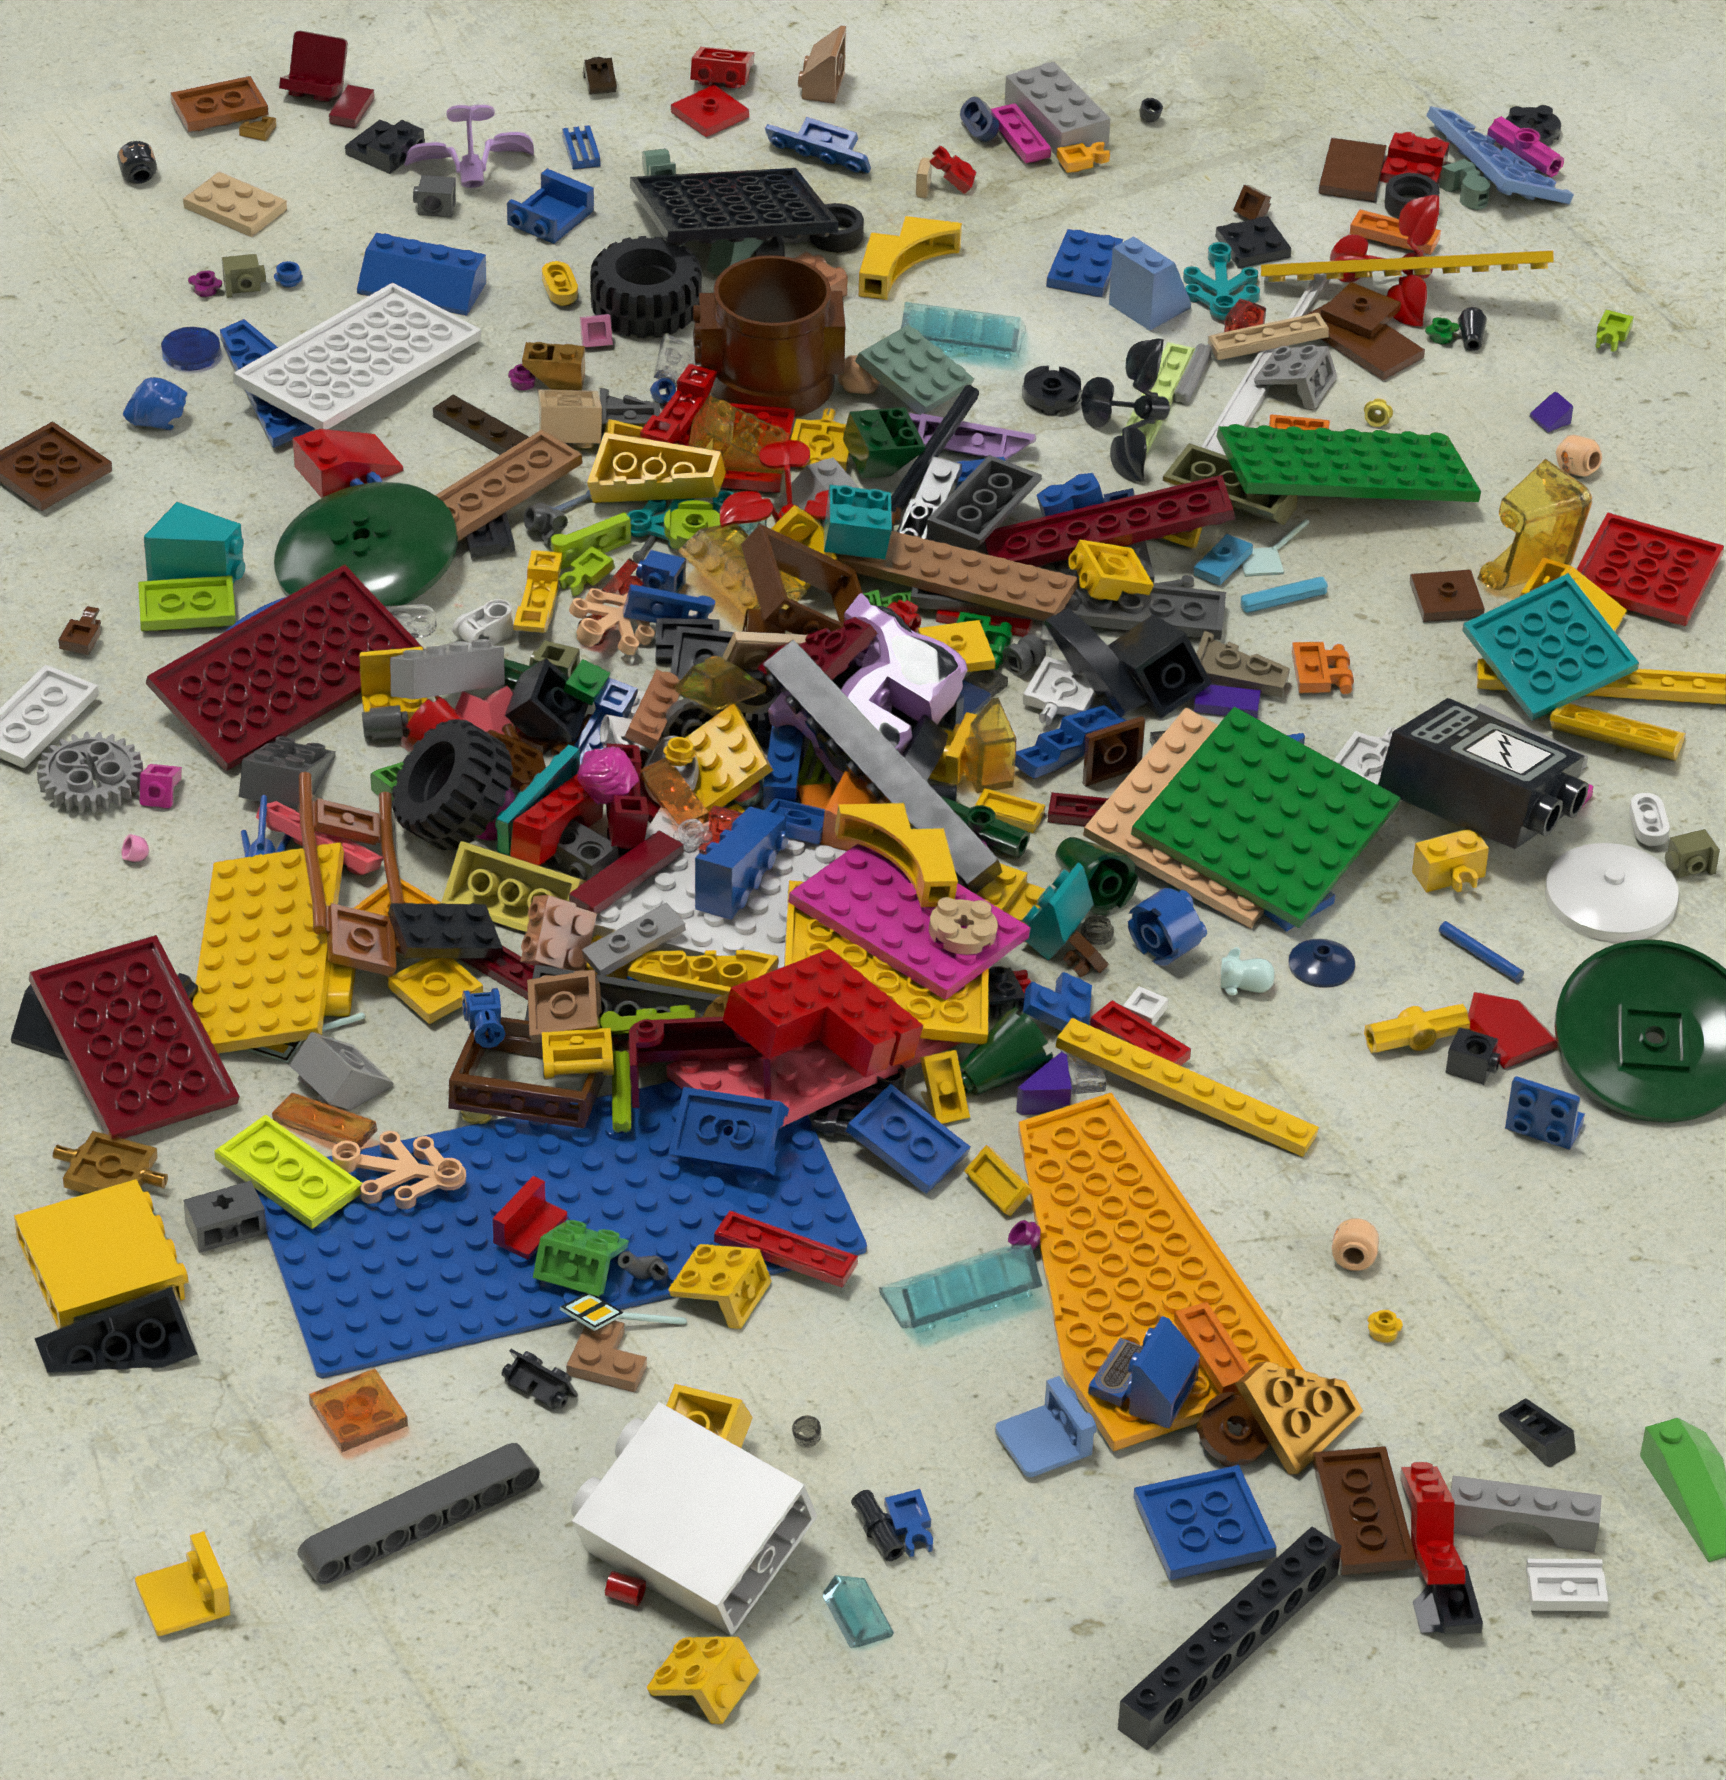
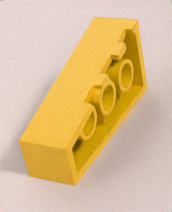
M604 432L587 484L593 503L718 497L726 471L720 451Z

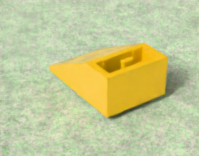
M1543 557L1521 591L1520 596L1569 573L1611 628L1616 631L1627 610L1573 566Z

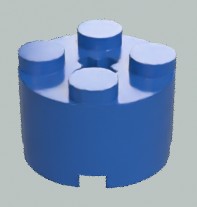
M1163 888L1133 907L1129 914H1132V919L1128 921V929L1132 940L1143 955L1149 952L1156 958L1152 962L1160 966L1169 965L1198 946L1201 940L1207 936L1206 926L1200 921L1193 907V899L1185 890L1177 892L1171 888Z

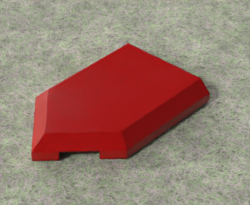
M1473 993L1468 1013L1469 1030L1498 1038L1496 1053L1501 1054L1500 1065L1504 1069L1558 1047L1555 1036L1521 1001L1484 993Z

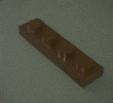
M454 394L433 407V418L499 455L529 438V436Z

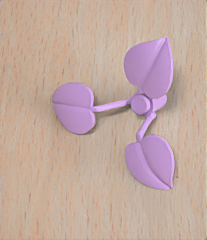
M456 105L450 107L446 114L448 120L452 122L466 121L468 154L464 155L460 162L453 147H446V144L439 142L421 143L409 149L405 166L427 159L452 157L456 165V172L461 174V185L467 188H475L484 184L483 172L486 171L489 151H518L533 155L534 145L532 139L525 133H500L495 135L494 139H488L484 143L485 149L482 160H480L479 155L474 154L472 121H483L492 118L495 114L494 108L489 105Z

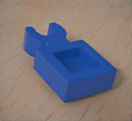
M916 1489L885 1497L884 1506L887 1514L892 1519V1528L897 1536L906 1534V1554L909 1557L914 1556L913 1543L916 1541L923 1542L926 1545L927 1551L932 1552L933 1536L926 1530V1528L931 1527V1517L921 1490Z

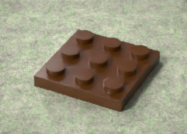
M53 421L0 450V482L41 511L112 472V461Z

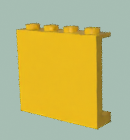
M137 1179L14 1215L17 1241L58 1329L74 1323V1317L138 1298L172 1284L176 1287L180 1301L185 1299L184 1284L189 1283L186 1268L183 1263H177L174 1243L171 1238L165 1239L163 1221L160 1215L154 1216L151 1196L148 1191L142 1192Z

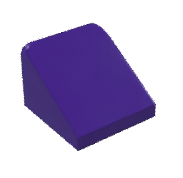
M1553 392L1530 413L1529 417L1548 433L1571 424L1573 405L1558 392Z

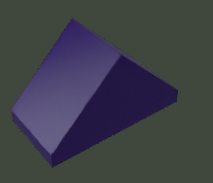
M1061 1051L1018 1087L1017 1113L1020 1115H1039L1071 1105L1072 1088L1068 1060L1065 1053Z

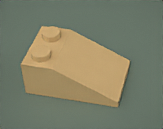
M538 389L539 431L544 430L563 443H576V447L592 448L594 443L601 444L602 406L598 391Z

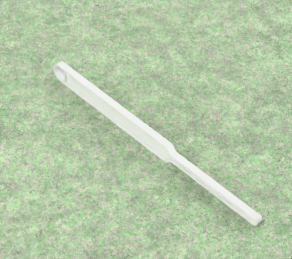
M1315 274V280H1311L1289 318L1304 316L1308 313L1328 280L1326 279V274ZM1275 349L1258 353L1202 444V448L1225 455L1216 437L1218 426H1229L1231 424L1248 426L1272 386L1255 385L1254 378Z

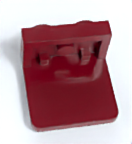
M296 31L293 36L289 75L280 77L279 89L288 90V94L292 96L302 97L304 93L312 94L314 99L319 101H331V98L342 95L348 49L347 40L307 31Z

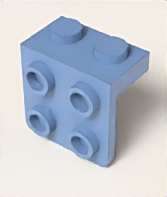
M1057 1376L1046 1380L1045 1405L998 1422L995 1427V1433L1023 1474L1027 1477H1035L1092 1455L1096 1424L1092 1415L1089 1412L1085 1413L1080 1406L1075 1391L1072 1388H1068L1061 1377Z

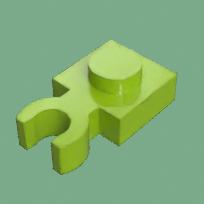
M1605 310L1597 327L1595 347L1600 348L1601 344L1609 343L1611 344V352H1615L1618 348V342H1625L1632 328L1634 316Z
M591 546L570 564L572 571L560 576V587L564 590L569 586L571 594L577 596L583 591L584 585L587 582L594 586L615 569L614 560Z

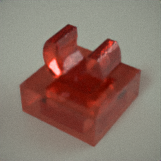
M629 558L601 591L615 594L618 590L619 594L624 596L628 593L630 584L642 586V580L637 576L631 575L638 565Z

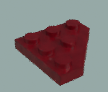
M853 617L844 621V627L832 632L825 628L809 634L805 638L806 642L798 645L833 680L838 674L845 671L850 661L859 652L865 650L869 646L870 641L878 634L871 624ZM788 643L779 646L765 661H767L770 657L776 654ZM762 663L757 669L765 678L767 672Z

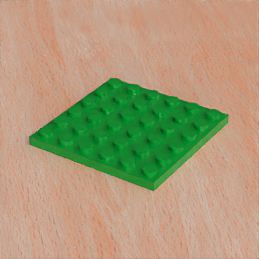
M1233 707L1133 824L1131 835L1295 927L1300 928L1397 809L1401 797L1244 711Z

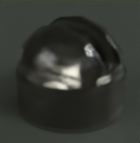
M809 1415L797 1418L792 1425V1434L795 1442L803 1448L816 1446L822 1436L819 1420ZM799 1432H802L804 1435H806V1436H808V1437H805V1436H803V1435H800Z

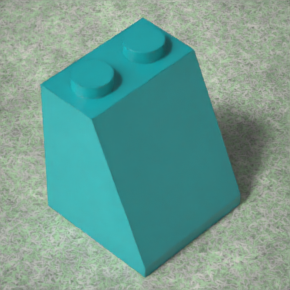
M176 502L144 535L147 581L232 576L234 584L242 578L246 568L243 559L244 539L242 538L241 524Z

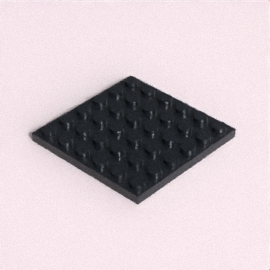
M797 168L630 177V189L663 237L672 245H686L688 241L712 244L716 240L727 239L730 242H742L744 238H756L757 240L767 241L771 240L774 236L797 239L801 235L809 234L815 237H827L829 233H838V220Z

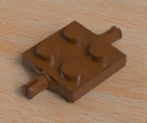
M509 723L505 724L502 728L504 735L491 729L487 733L503 742L506 749H508L513 767V774L509 777L511 781L510 788L520 793L533 782L534 777L546 768L542 751L528 746L521 741L517 735L515 725L512 726Z

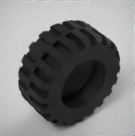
M638 236L637 239L629 237L623 239L620 243L614 242L607 249L604 248L591 265L590 293L592 311L595 315L609 314L611 330L614 332L618 330L622 335L630 336L632 334L637 335V338H646V336L656 338L662 337L665 333L669 335L676 333L678 328L684 329L693 321V305H699V293H702V270L699 261L684 245L681 247L672 245L663 240V237L647 238V236Z
M448 720L437 724L435 729H429L424 734V738L421 741L418 740L413 745L410 755H406L403 761L404 765L397 773V784L393 786L392 791L394 797L392 808L397 822L405 830L441 850L458 849L460 841L473 842L474 837L481 835L486 830L488 823L494 821L497 816L496 812L500 806H503L506 800L504 797L506 791L510 789L511 781L509 777L513 774V767L505 744L467 720Z

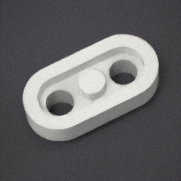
M1651 793L1635 795L1631 799L1629 814L1636 838L1647 846L1664 844L1668 839L1670 825L1662 800Z

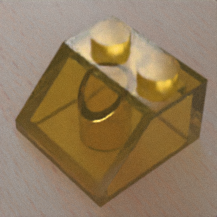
M998 697L992 698L971 722L969 738L965 739L968 762H964V774L966 780L972 782L976 793H982L984 788L994 791L1014 787L1017 739Z

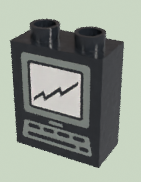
M1446 698L1392 732L1378 783L1382 788L1401 797L1400 800L1512 849H1517L1537 834L1545 837L1548 836L1555 828L1558 820L1563 816L1574 818L1580 812L1589 789L1587 782L1578 779L1585 758L1584 755L1450 698Z

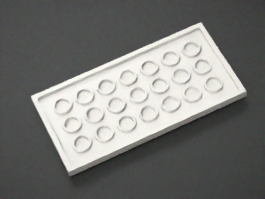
M391 283L234 372L233 383L315 429H329L481 340L482 330L395 283Z

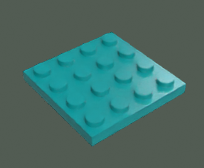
M1569 573L1463 623V633L1531 721L1638 670V660Z

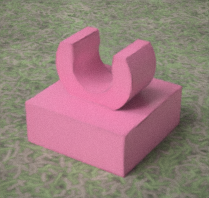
M609 314L579 317L582 346L613 345Z

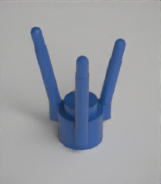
M262 795L260 801L258 839L250 845L247 831H241L245 857L283 852L291 839V836L284 834L276 850L272 841L265 838L266 795Z

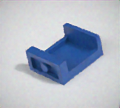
M547 168L541 173V188L523 203L513 199L507 202V225L555 244L594 211V187Z

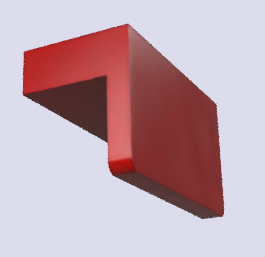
M532 1176L494 1216V1244L525 1259H530L538 1251L540 1237L567 1220V1211L545 1201V1181Z

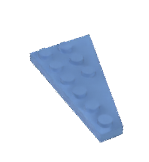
M1430 106L1426 116L1434 123V128L1443 132L1447 136L1446 140L1455 144L1459 148L1458 152L1468 157L1476 165V168L1484 173L1483 176L1496 185V189L1506 195H1512V192L1518 193L1530 200H1534L1537 197L1570 204L1574 196L1572 192L1567 189H1556V181L1550 177H1544L1541 174L1535 173L1536 168L1508 148L1503 147L1501 151L1494 146L1495 139L1489 135H1483L1474 131L1476 126L1454 111Z

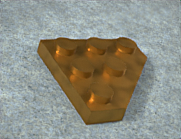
M1267 1361L1256 1363L1235 1383L1289 1475L1299 1474L1313 1460L1314 1452L1324 1450L1363 1412L1346 1381L1320 1377L1316 1373L1299 1369L1280 1367L1278 1364Z

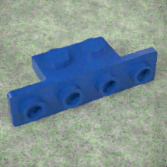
M806 117L798 133L767 124L765 127L770 143L777 148H790L802 156H815L827 164L837 163L853 172L862 171L869 173L871 170L868 157L865 154L852 151L858 140L857 132Z

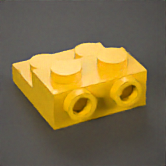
M1079 540L1075 550L1070 554V569L1077 571L1080 577V587L1087 589L1089 595L1095 599L1118 601L1122 591L1128 594L1149 595L1154 586L1132 548Z
M1000 863L1003 872L976 895L989 900V903L1021 921L1034 905L1039 908L1037 905L1038 901L1036 900L1045 889L1027 883V872Z

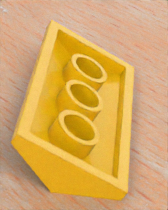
M1572 703L1557 707L1550 716L1552 729L1676 761L1686 735L1683 732Z

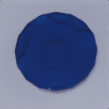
M182 327L171 331L161 342L163 360L172 367H174V364L181 366V370L192 371L209 367L215 362V358L221 354L219 337L206 328Z

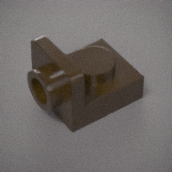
M593 57L584 60L582 73L583 78H586L588 94L616 92L617 84L612 57Z

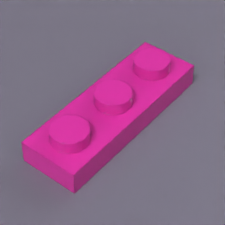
M1016 103L991 109L999 120V131L1025 163L1037 162L1051 157V147Z

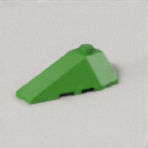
M1680 1418L1646 1426L1640 1453L1641 1459L1707 1561L1712 1562L1725 1558L1726 1470L1721 1454L1706 1432Z

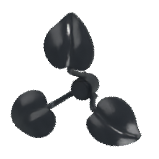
M1160 338L1135 343L1129 349L1126 357V374L1129 379L1134 380L1133 388L1145 395L1136 399L1135 402L1112 400L1114 385L1109 379L1104 377H1095L1089 380L1083 387L1081 394L1082 413L1090 426H1105L1111 418L1112 406L1134 408L1135 414L1144 419L1123 428L1122 436H1116L1112 440L1110 448V458L1114 469L1124 478L1133 481H1145L1144 465L1147 444L1145 435L1138 428L1146 424H1154L1155 420H1165L1170 412L1168 399L1158 396V393L1149 391L1157 380L1161 364L1164 339Z

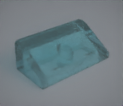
M840 1575L833 1577L822 1595L849 1647L858 1648L892 1637L894 1634L893 1629L865 1578Z

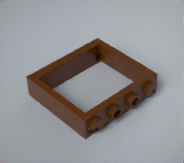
M759 524L744 540L741 548L764 621L798 635H809L825 628L832 632L844 627V614L857 596L862 593L855 569ZM779 570L831 594L839 621L788 598ZM784 605L789 606L787 610L783 609L782 607Z
M501 1017V1025L504 1027L505 1037L497 1046L485 1048L476 1043L474 1037L475 1029L471 1030L449 1078L448 1109L585 1128L605 1079L603 1072L589 1073L582 1091L474 1076L486 1049L543 1057L542 1042L532 1043L529 1021ZM486 1031V1038H489L488 1031Z

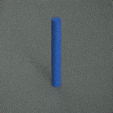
M1444 921L1440 925L1439 932L1514 981L1519 982L1524 976L1522 969L1449 922Z

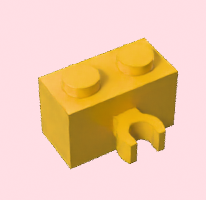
M1469 829L1417 842L1414 849L1412 873L1426 893L1452 886L1456 892H1461L1462 883L1464 882L1470 883L1472 888H1477L1478 879L1485 877L1489 847L1478 833Z

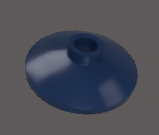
M1310 939L1299 943L1292 949L1288 965L1292 974L1301 982L1314 987L1328 988L1341 985L1352 977L1355 971V958L1347 947L1336 941Z

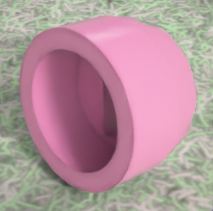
M132 834L125 838L122 846V858L124 860L140 862L148 856L149 847L144 838Z

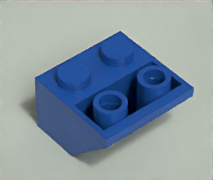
M1162 1316L1154 1329H1148L1144 1337L1143 1349L1140 1353L1135 1352L1128 1367V1373L1132 1374V1379L1129 1382L1126 1397L1130 1398V1415L1169 1429L1198 1380L1200 1355L1167 1317Z

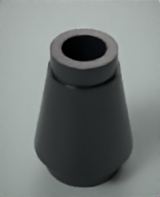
M1477 307L1464 309L1458 317V325L1464 346L1470 351H1476L1482 347L1487 317Z

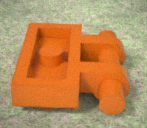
M1292 642L1291 652L1299 693L1330 692L1331 684H1336L1342 694L1352 692L1354 677L1353 672L1348 668L1350 657L1342 644L1334 645L1332 650H1325L1324 642Z

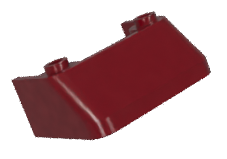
M723 1017L640 1020L633 1024L629 1030L632 1108H639V1063L763 1057L764 1097L769 1100L772 1099L770 1059L766 1058L722 1021Z

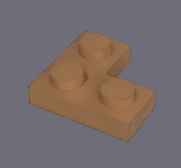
M614 1320L595 1331L585 1325L567 1362L566 1373L572 1377L635 1392L646 1370L647 1357L617 1350L624 1335L623 1322Z

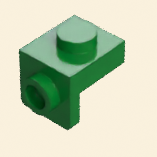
M582 659L566 682L564 692L592 706L608 678H610L611 673Z

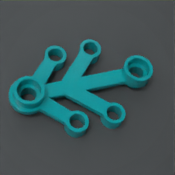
M1215 242L1208 248V260L1214 267L1215 280L1194 266L1186 267L1183 271V281L1188 284L1185 289L1190 301H1201L1210 306V313L1220 320H1228L1238 314L1239 306L1245 302L1255 303L1259 301L1260 288L1255 285L1258 282L1257 269L1246 267L1242 269L1240 274L1227 280L1226 266L1231 260V247L1226 243ZM1200 285H1202V286H1204L1205 288L1211 290L1212 292L1216 293L1217 295H1216V296H1213V295H1211V294H1209V293L1203 291V290H1202V287H1201ZM1242 285H1246L1240 293L1234 296L1229 295V293Z
M719 491L718 497H713V503H711L713 504V510L720 514L722 504L734 493L731 491ZM695 498L674 499L667 509L666 500H648V503L642 510H633L627 514L631 518V536L640 538L648 534L668 540L670 546V540L666 537L664 527H662L666 512L670 508L672 512L678 509L679 503L695 500ZM665 511L663 514L653 516L655 513Z

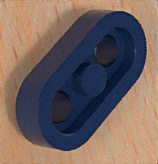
M979 97L969 98L960 110V118L975 138L981 142H987L997 135L999 120L987 103Z

